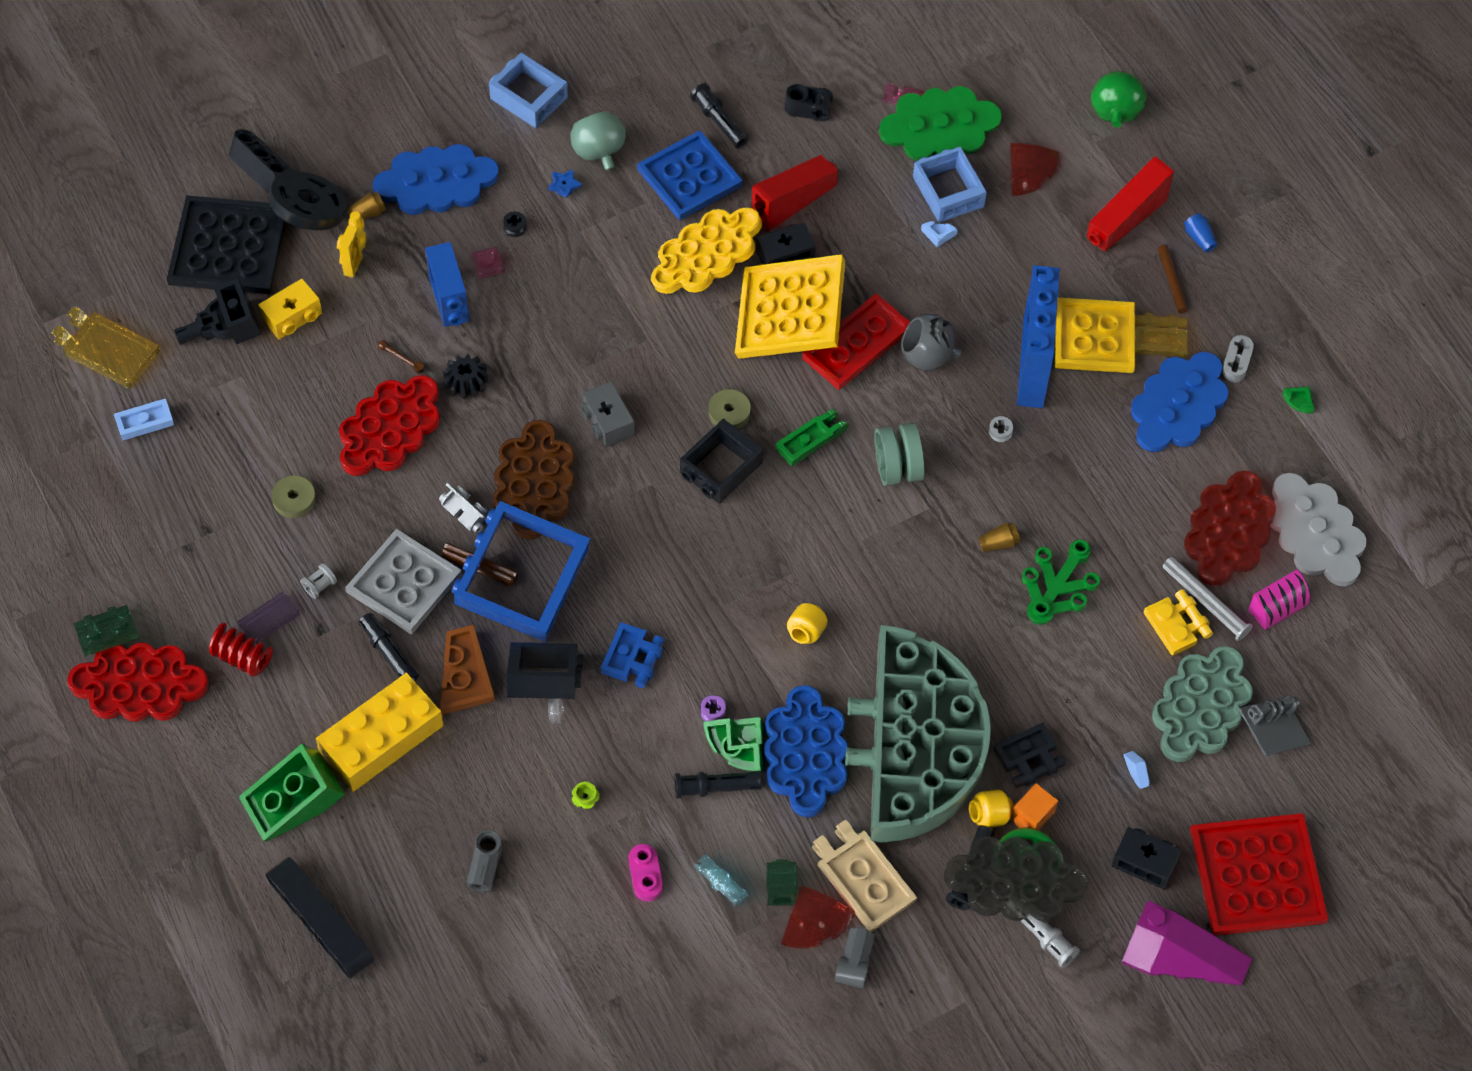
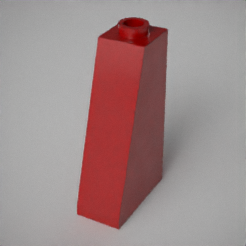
M819 155L752 186V208L760 215L762 228L766 232L771 231L837 186L838 170L835 164Z
M1153 157L1089 222L1086 237L1089 238L1090 242L1101 248L1104 252L1107 251L1167 202L1174 170L1158 157Z

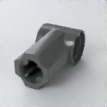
M485 830L480 832L475 839V851L466 886L474 891L491 892L498 860L502 855L501 839L496 832ZM486 843H493L496 845V847L492 851H484L481 849L482 846Z
M861 927L850 928L843 957L840 956L834 982L859 989L864 988L869 968L868 959L871 954L875 934Z

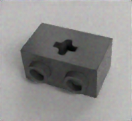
M612 381L582 393L583 404L580 405L581 411L585 419L590 418L596 439H601L605 447L635 436L634 420Z

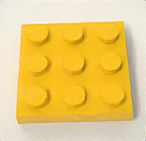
M1058 297L1055 328V368L1134 373L1135 302Z

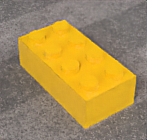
M405 673L316 737L318 750L328 764L354 792L442 728V714L415 681Z

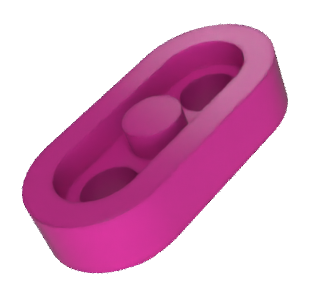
M639 844L633 847L629 853V867L634 893L642 901H654L662 893V878L658 856L652 846ZM641 854H645L648 856V858L646 860H640L638 856ZM649 880L653 882V885L646 887L643 885V882Z

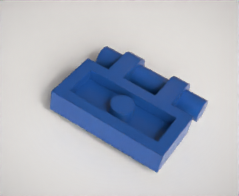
M620 622L600 668L601 674L627 682L630 673L637 675L634 684L639 688H645L647 681L651 680L654 674L653 667L656 660L660 659L663 653L662 646L665 640L660 636H655L652 643L645 641L647 636L646 630ZM639 652L646 654L643 664L636 662Z

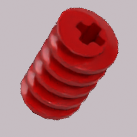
M222 622L216 628L210 641L209 652L211 656L219 657L221 661L228 662L233 667L238 666L240 671H247L248 675L252 677L258 676L271 660L272 647H268L263 652L265 647L263 642L260 641L254 647L255 638L250 637L245 642L246 633L240 632L236 636L237 631L234 627H231L226 632L227 624Z

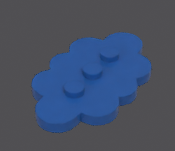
M462 144L451 145L445 150L438 147H427L419 154L403 152L395 156L391 165L392 170L380 172L374 178L373 191L374 193L378 191L384 202L397 201L399 208L407 214H420L426 209L434 212H444L453 205L468 207L475 204L480 198V189L490 187L496 183L499 177L497 163L493 159L474 157L472 150Z
M1200 352L1193 355L1189 361L1180 357H1170L1162 362L1158 374L1146 379L1143 393L1136 396L1131 405V415L1140 424L1137 429L1136 440L1144 450L1159 452L1168 447L1170 443L1179 447L1191 446L1197 442L1201 429L1208 428L1213 424L1216 410L1225 405L1228 397V388L1219 379L1222 372V363L1217 356L1209 352Z
M801 685L789 692L786 707L775 708L766 717L765 730L769 739L764 746V757L770 764L767 771V783L771 790L779 795L789 796L790 806L798 815L814 817L825 808L827 795L837 794L843 790L847 783L848 772L843 763L846 760V747H848V743L842 737L845 730L843 714L834 707L823 706L822 696L817 689L812 686Z

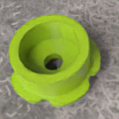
M581 782L572 790L573 804L577 807L581 806L583 809L594 807L595 802H598L600 797L599 791L590 782ZM584 794H587L588 797H587V798H583V795H584Z

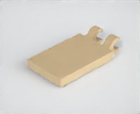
M845 819L836 826L837 830H835L840 840L845 842L844 845L834 850L828 840L822 835L813 841L815 845L812 848L822 858L818 863V867L865 928L873 932L916 902L917 897L876 844L870 841V837L865 830L857 835L850 823Z

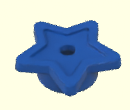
M569 170L564 174L553 172L552 178L554 182L549 186V191H555L558 195L567 198L574 192V189L581 187V183L574 179L573 170Z

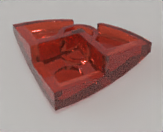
M1010 143L1012 196L1024 195L1041 188V182L1048 176L1051 179L1058 165L1059 152L1038 145Z
M802 885L781 945L805 949L818 947L819 941L829 937L834 940L848 928L855 916V911L823 893Z

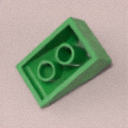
M301 744L242 793L239 799L263 841L268 842L325 812L342 798L345 793L321 752Z

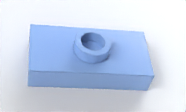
M166 398L114 414L122 441L174 425Z

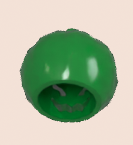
M1115 71L1104 75L1097 81L1091 92V103L1096 114L1102 120L1111 122L1112 126L1116 128L1120 127L1122 123L1135 120L1146 106L1147 95L1141 81L1124 71Z

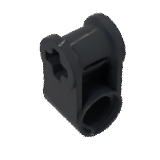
M793 84L786 90L784 110L793 117L826 121L831 114L829 105L833 101L834 96L826 88Z

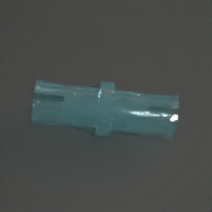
M707 854L698 860L701 864H695L694 869L698 870L712 883L711 887L715 891L719 890L735 907L744 901L742 897L746 898L748 896V892L743 890L731 878V873L727 870L723 871Z

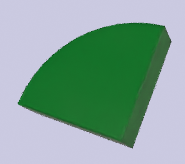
M1310 387L1283 389V397L1293 409L1302 413L1313 414L1315 408Z

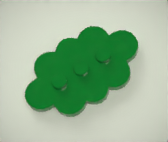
M964 86L953 87L948 92L939 88H931L922 96L916 93H908L900 97L895 107V113L887 115L882 119L879 126V136L889 146H903L905 154L915 161L940 154L947 149L952 150L961 147L964 154H973L982 148L985 134L991 133L998 128L1001 121V112L999 107L990 101H977L975 94Z

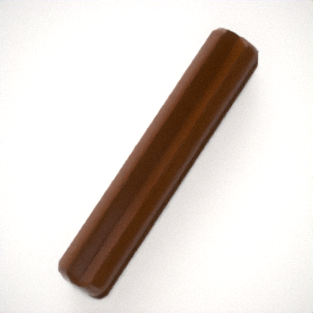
M446 543L441 552L444 559L464 566L469 554L474 555V553L451 543ZM483 558L477 570L478 573L509 586H513L518 577L517 571L487 558Z

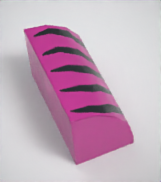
M1296 569L1253 595L1248 610L1264 630L1309 604V589L1299 570Z

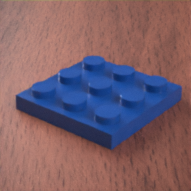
M700 130L637 164V170L679 221L734 192L743 185V180Z

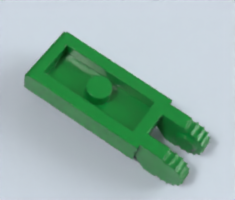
M831 409L819 417H814L775 444V449L792 467L832 441L833 438L840 436V434L847 430L849 425L845 420H841L828 428L827 425L838 417V412L835 409Z

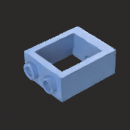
M520 53L515 59H511L506 67L499 74L494 75L489 82L490 99L534 128H537L568 98L567 82L523 53ZM522 72L547 88L532 104L507 89Z
M961 147L952 150L947 149L940 154L921 158L914 163L913 179L938 223L984 207L986 190ZM956 169L967 190L939 199L928 178Z

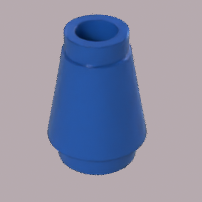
M1198 213L1184 222L1185 232L1205 253L1213 250L1218 245L1207 217H1203L1201 213Z

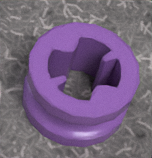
M716 695L706 697L701 703V716L703 720L724 719L726 715L724 700ZM711 705L717 706L716 714L710 713Z

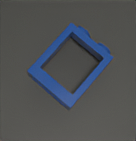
M451 242L426 247L429 279L444 327L457 326L469 321L466 290Z

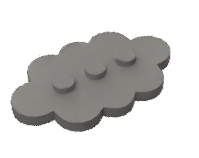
M1285 473L1277 477L1272 487L1275 501L1268 507L1266 520L1273 530L1280 532L1279 544L1281 548L1288 553L1294 554V563L1300 572L1310 576L1324 573L1326 578L1337 586L1353 584L1361 572L1358 557L1362 555L1366 547V537L1359 528L1352 526V512L1347 507L1338 504L1336 491L1326 484L1315 483L1308 485L1301 476L1294 473Z

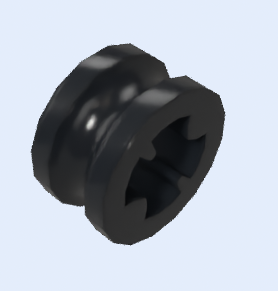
M513 211L504 216L503 228L508 236L520 237L525 233L526 219L522 213ZM512 222H518L517 226L512 227Z

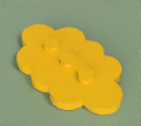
M741 208L730 214L725 210L716 209L706 213L700 223L685 226L678 238L665 242L658 251L661 264L654 269L651 275V281L655 289L660 293L669 294L683 287L688 292L696 293L707 289L712 284L714 278H723L733 271L735 263L746 261L755 251V243L752 237L762 227V220L758 212L753 208Z

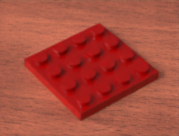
M1304 813L1191 825L1190 834L1212 935H1228L1327 923L1328 915Z

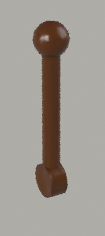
M385 340L379 341L378 348L380 350H386L411 365L416 373L424 371L422 362L412 361L388 346Z

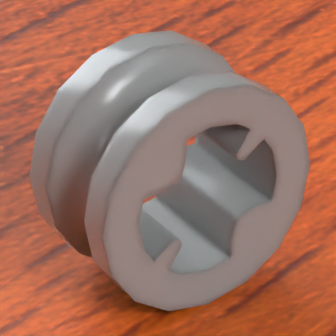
M998 416L990 422L989 435L994 441L1005 442L1012 437L1013 423L1010 419ZM998 426H1004V433H998Z

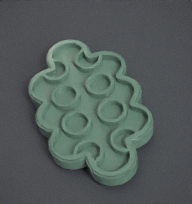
M1220 646L1214 649L1208 658L1199 654L1185 656L1180 661L1177 675L1170 677L1166 681L1163 689L1164 698L1159 699L1155 703L1152 721L1158 729L1164 732L1160 746L1163 754L1168 759L1175 762H1185L1191 759L1197 750L1206 754H1215L1225 747L1228 732L1236 730L1240 725L1242 715L1239 709L1248 706L1252 699L1253 688L1249 680L1241 675L1244 659L1236 649L1229 646Z

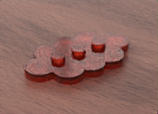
M1240 471L1231 475L1226 485L1214 484L1202 491L1200 496L1201 507L1194 510L1191 514L1190 526L1192 530L1185 536V552L1191 559L1198 561V575L1204 583L1209 585H1223L1231 579L1234 571L1248 572L1256 568L1260 562V548L1267 545L1270 540L1269 525L1276 516L1275 503L1270 497L1262 494V482L1255 473Z

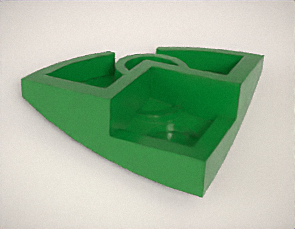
M755 717L740 720L728 718L703 722L705 735L711 748L716 754H721L728 760L729 765L745 771H762L764 758L763 718Z

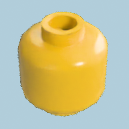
M803 603L797 606L789 618L787 629L791 638L797 643L812 644L819 639L828 624L827 617L819 606Z
M999 789L980 791L975 794L973 800L969 803V814L972 821L977 823L978 826L984 825L990 828L1007 824L1014 810L1012 800Z

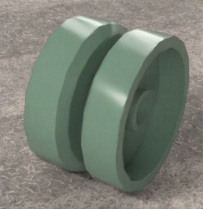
M915 423L900 424L897 433L890 426L876 428L874 435L875 452L883 485L899 484L902 474L908 483L922 481L924 478V459L921 440Z

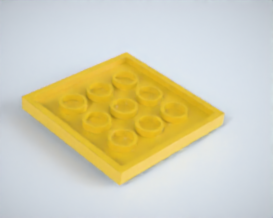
M843 255L744 267L735 347L737 358L838 347L845 271Z

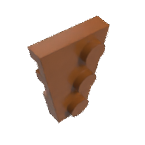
M474 625L446 631L444 672L440 701L441 714L444 715L494 702L493 690Z

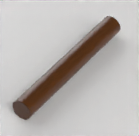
M1162 245L1158 247V252L1177 311L1182 314L1187 312L1188 308L1168 246Z

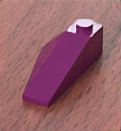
M1147 900L1121 963L1148 975L1159 976V974L1173 975L1180 979L1190 977L1205 979L1206 982L1241 986L1252 958L1179 914Z

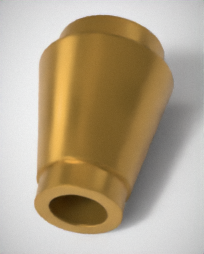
M378 191L373 194L371 192L351 205V207L347 208L349 216L352 212L356 211L360 213L363 220L382 215L381 212L386 210Z
M1005 522L983 534V536L978 537L983 552L1015 548V544L1020 543L1019 534L1014 522L1009 524Z

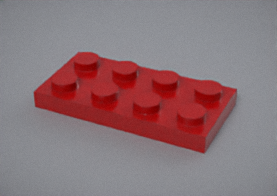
M875 293L840 322L838 347L804 351L802 359L837 390H840L903 338V334L910 321Z

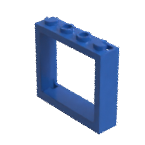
M1033 265L1023 318L1017 406L1043 408L1054 356L1060 268Z
M499 501L496 509L491 508L486 519L488 526L485 532L480 531L476 538L474 546L477 548L474 555L469 554L464 563L463 570H465L462 579L457 578L451 592L454 594V604L546 642L588 553L590 538ZM503 518L574 547L540 621L467 592Z

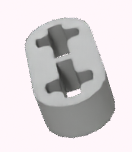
M1235 336L1230 342L1222 368V375L1229 382H1240L1245 377L1254 345L1247 336ZM1239 346L1244 347L1242 355L1237 354ZM1234 363L1239 364L1237 372L1231 371Z

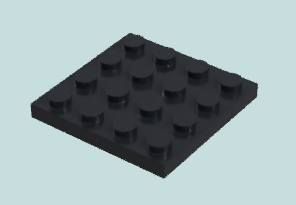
M186 195L167 275L168 285L214 289V287L238 278L245 292L271 294L286 221L281 219L267 202Z

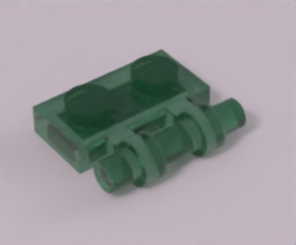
M127 605L118 608L116 606L107 608V612L95 616L90 614L84 616V620L74 623L84 656L139 638Z

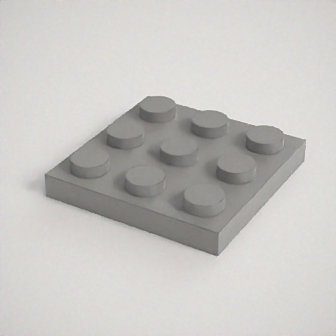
M396 529L345 588L346 593L412 635L454 586L457 578L462 576V570Z

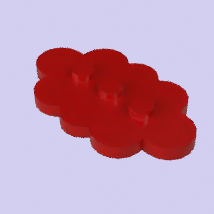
M425 375L412 377L405 384L397 380H386L377 385L374 390V397L362 399L356 406V415L346 418L339 427V436L341 442L345 445L340 452L342 469L352 476L367 474L374 467L382 471H393L403 465L406 454L421 449L424 444V435L435 431L440 424V413L434 405L439 396L436 381Z
M143 642L136 643L128 649L119 644H107L98 650L94 657V662L80 663L74 666L67 677L68 686L72 694L78 698L88 699L91 711L98 718L112 719L121 714L123 718L132 722L141 721L149 715L156 720H170L181 711L183 702L196 701L202 698L207 693L209 687L205 671L199 666L188 665L186 655L182 649L173 645H166L155 649L150 644Z

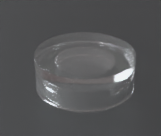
M549 699L548 715L552 725L563 724L564 709L562 699Z

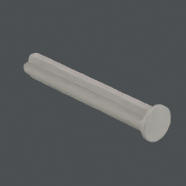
M1170 557L1164 562L1163 568L1236 635L1235 639L1237 641L1247 636L1253 627L1251 623L1246 624L1175 558Z

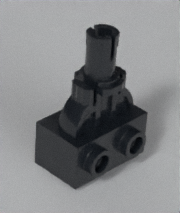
M238 278L214 287L217 298L211 301L204 311L196 314L197 318L194 322L174 329L180 345L200 336H203L207 341L213 338L222 340L234 338L236 344L261 335L249 298Z

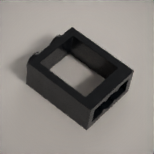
M723 418L680 458V473L687 482H693L698 486L707 498H713L720 504L763 463V449ZM722 443L745 462L719 485L696 466Z
M511 642L507 667V698L575 699L576 688H581L583 655H578V644ZM522 668H566L568 672L522 671Z

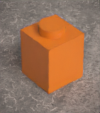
M1036 783L1014 806L1012 819L1018 828L1039 830L1055 813L1058 800Z

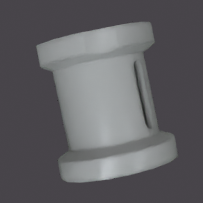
M323 563L318 566L319 569L308 578L303 577L300 580L304 590L314 599H317L319 593L330 584L335 585L337 583L333 572Z

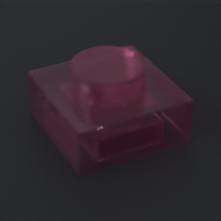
M497 247L472 252V259L479 279L504 273Z

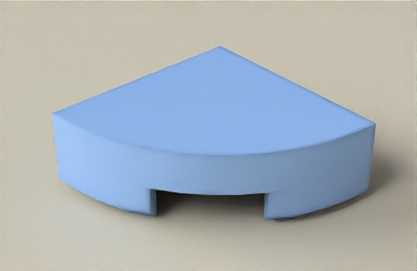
M932 221L924 223L921 227V231L936 247L957 235V229L948 223L945 225Z
M1133 751L1125 753L1126 765L1137 786L1140 789L1149 786L1150 781L1146 762Z

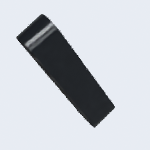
M287 857L265 874L274 890L349 979L374 962V958L367 947L291 857Z

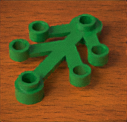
M1075 540L1070 544L1068 559L1056 577L1050 562L1052 557L1051 550L1047 547H1040L1036 550L1035 561L1040 565L1047 587L1043 598L1037 585L1039 577L1037 569L1027 567L1023 570L1022 582L1027 586L1031 602L1027 607V615L1033 623L1044 625L1053 619L1054 614L1073 610L1076 612L1083 611L1087 604V598L1082 593L1073 594L1071 599L1067 601L1054 602V600L1059 595L1083 590L1095 591L1099 587L1100 577L1093 572L1087 573L1084 579L1067 582L1077 564L1087 562L1090 557L1091 547L1085 540ZM1076 548H1083L1084 551H1078ZM1045 554L1048 558L1042 559L1039 555ZM1032 574L1035 578L1029 579L1026 575ZM1092 579V580H1094L1096 583H1095V584H1089V583L1087 582V580ZM1074 600H1081L1083 604L1077 605L1074 603ZM1037 608H1042V609H1044V610H1046V611H1045V612H1039V611H1037Z

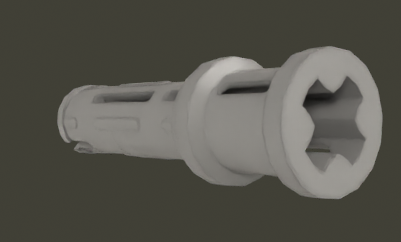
M1017 891L1007 896L1003 905L1040 940L1041 948L1044 951L1048 950L1059 961L1058 965L1061 968L1069 965L1077 957L1080 949L1077 946L1073 947L1062 936L1063 933L1060 929L1052 928Z

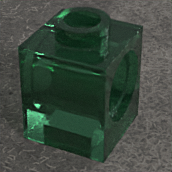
M776 859L772 862H767V906L796 905V862H789L786 859Z

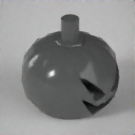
M927 313L914 318L908 324L902 338L901 349L905 360L917 369L928 372L940 369L942 365L947 363L950 357L958 359L961 355V349L954 347L956 334L952 324L937 314Z

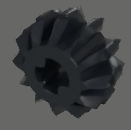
M467 353L465 358H461L457 354L455 357L456 361L448 360L447 368H444L445 386L447 389H451L453 396L461 393L463 399L467 394H471L475 398L476 391L483 392L485 384L488 382L487 366L485 363H481L478 356L471 359L469 353Z

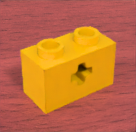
M303 279L298 280L258 304L261 319L278 340L286 335H291L296 329L308 322L314 321L322 314L320 299Z

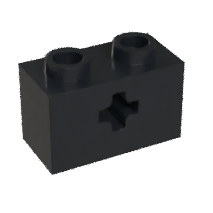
M804 222L758 236L756 253L762 265L815 258L816 245Z
M1127 827L1111 867L1165 890L1181 850L1169 841H1160L1149 836L1142 829Z

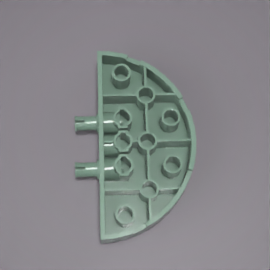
M885 625L880 626L878 637L876 697L874 699L849 697L847 715L873 716L872 719H875L874 747L872 749L846 747L845 766H867L873 770L870 841L891 842L913 838L941 826L952 818L970 799L979 783L989 749L991 733L987 704L985 699L983 700L976 680L963 663L950 651L933 640L929 642L916 636L917 633L910 630Z

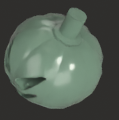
M609 111L596 113L579 120L573 125L570 133L571 144L578 156L584 160L591 161L601 159L605 170H610L615 167L611 155L619 151L624 145L626 138L625 126L619 117Z

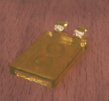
M74 306L67 313V316L71 317L70 324L80 328L78 332L72 336L65 328L59 325L52 332V335L56 337L54 342L65 347L63 349L65 356L128 389H131L160 352L159 345L95 312L88 317L79 308Z

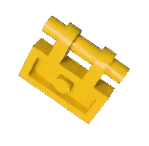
M356 211L350 214L349 225L345 233L340 234L337 241V249L340 251L339 262L342 264L343 274L354 278L363 258L362 250L365 248L367 241L366 232L364 231V220L360 213Z
M1184 589L1175 594L1180 603L1174 605L1170 598L1167 597L1146 607L1144 610V615L1172 656L1195 646L1197 639L1194 634L1200 632L1204 639H1208L1213 635V631L1209 627L1210 622L1206 616L1200 614L1196 608V601L1192 596H1188ZM1187 613L1192 623L1187 625L1181 615Z

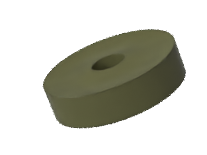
M733 389L721 390L714 394L709 401L708 416L715 426L724 418L735 428L740 429L750 418V402L740 391ZM731 408L733 411L728 412L726 409Z
M292 475L282 478L274 485L271 493L275 510L287 518H298L306 515L312 510L316 502L312 483L302 476ZM292 495H297L294 499L290 498Z

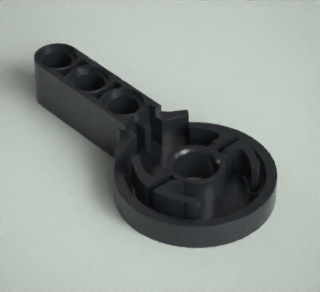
M246 129L235 131L229 151L230 158L269 194V204L281 219L299 228L317 231L334 228L342 222L347 201L343 192L335 184L318 175L293 170L253 132Z

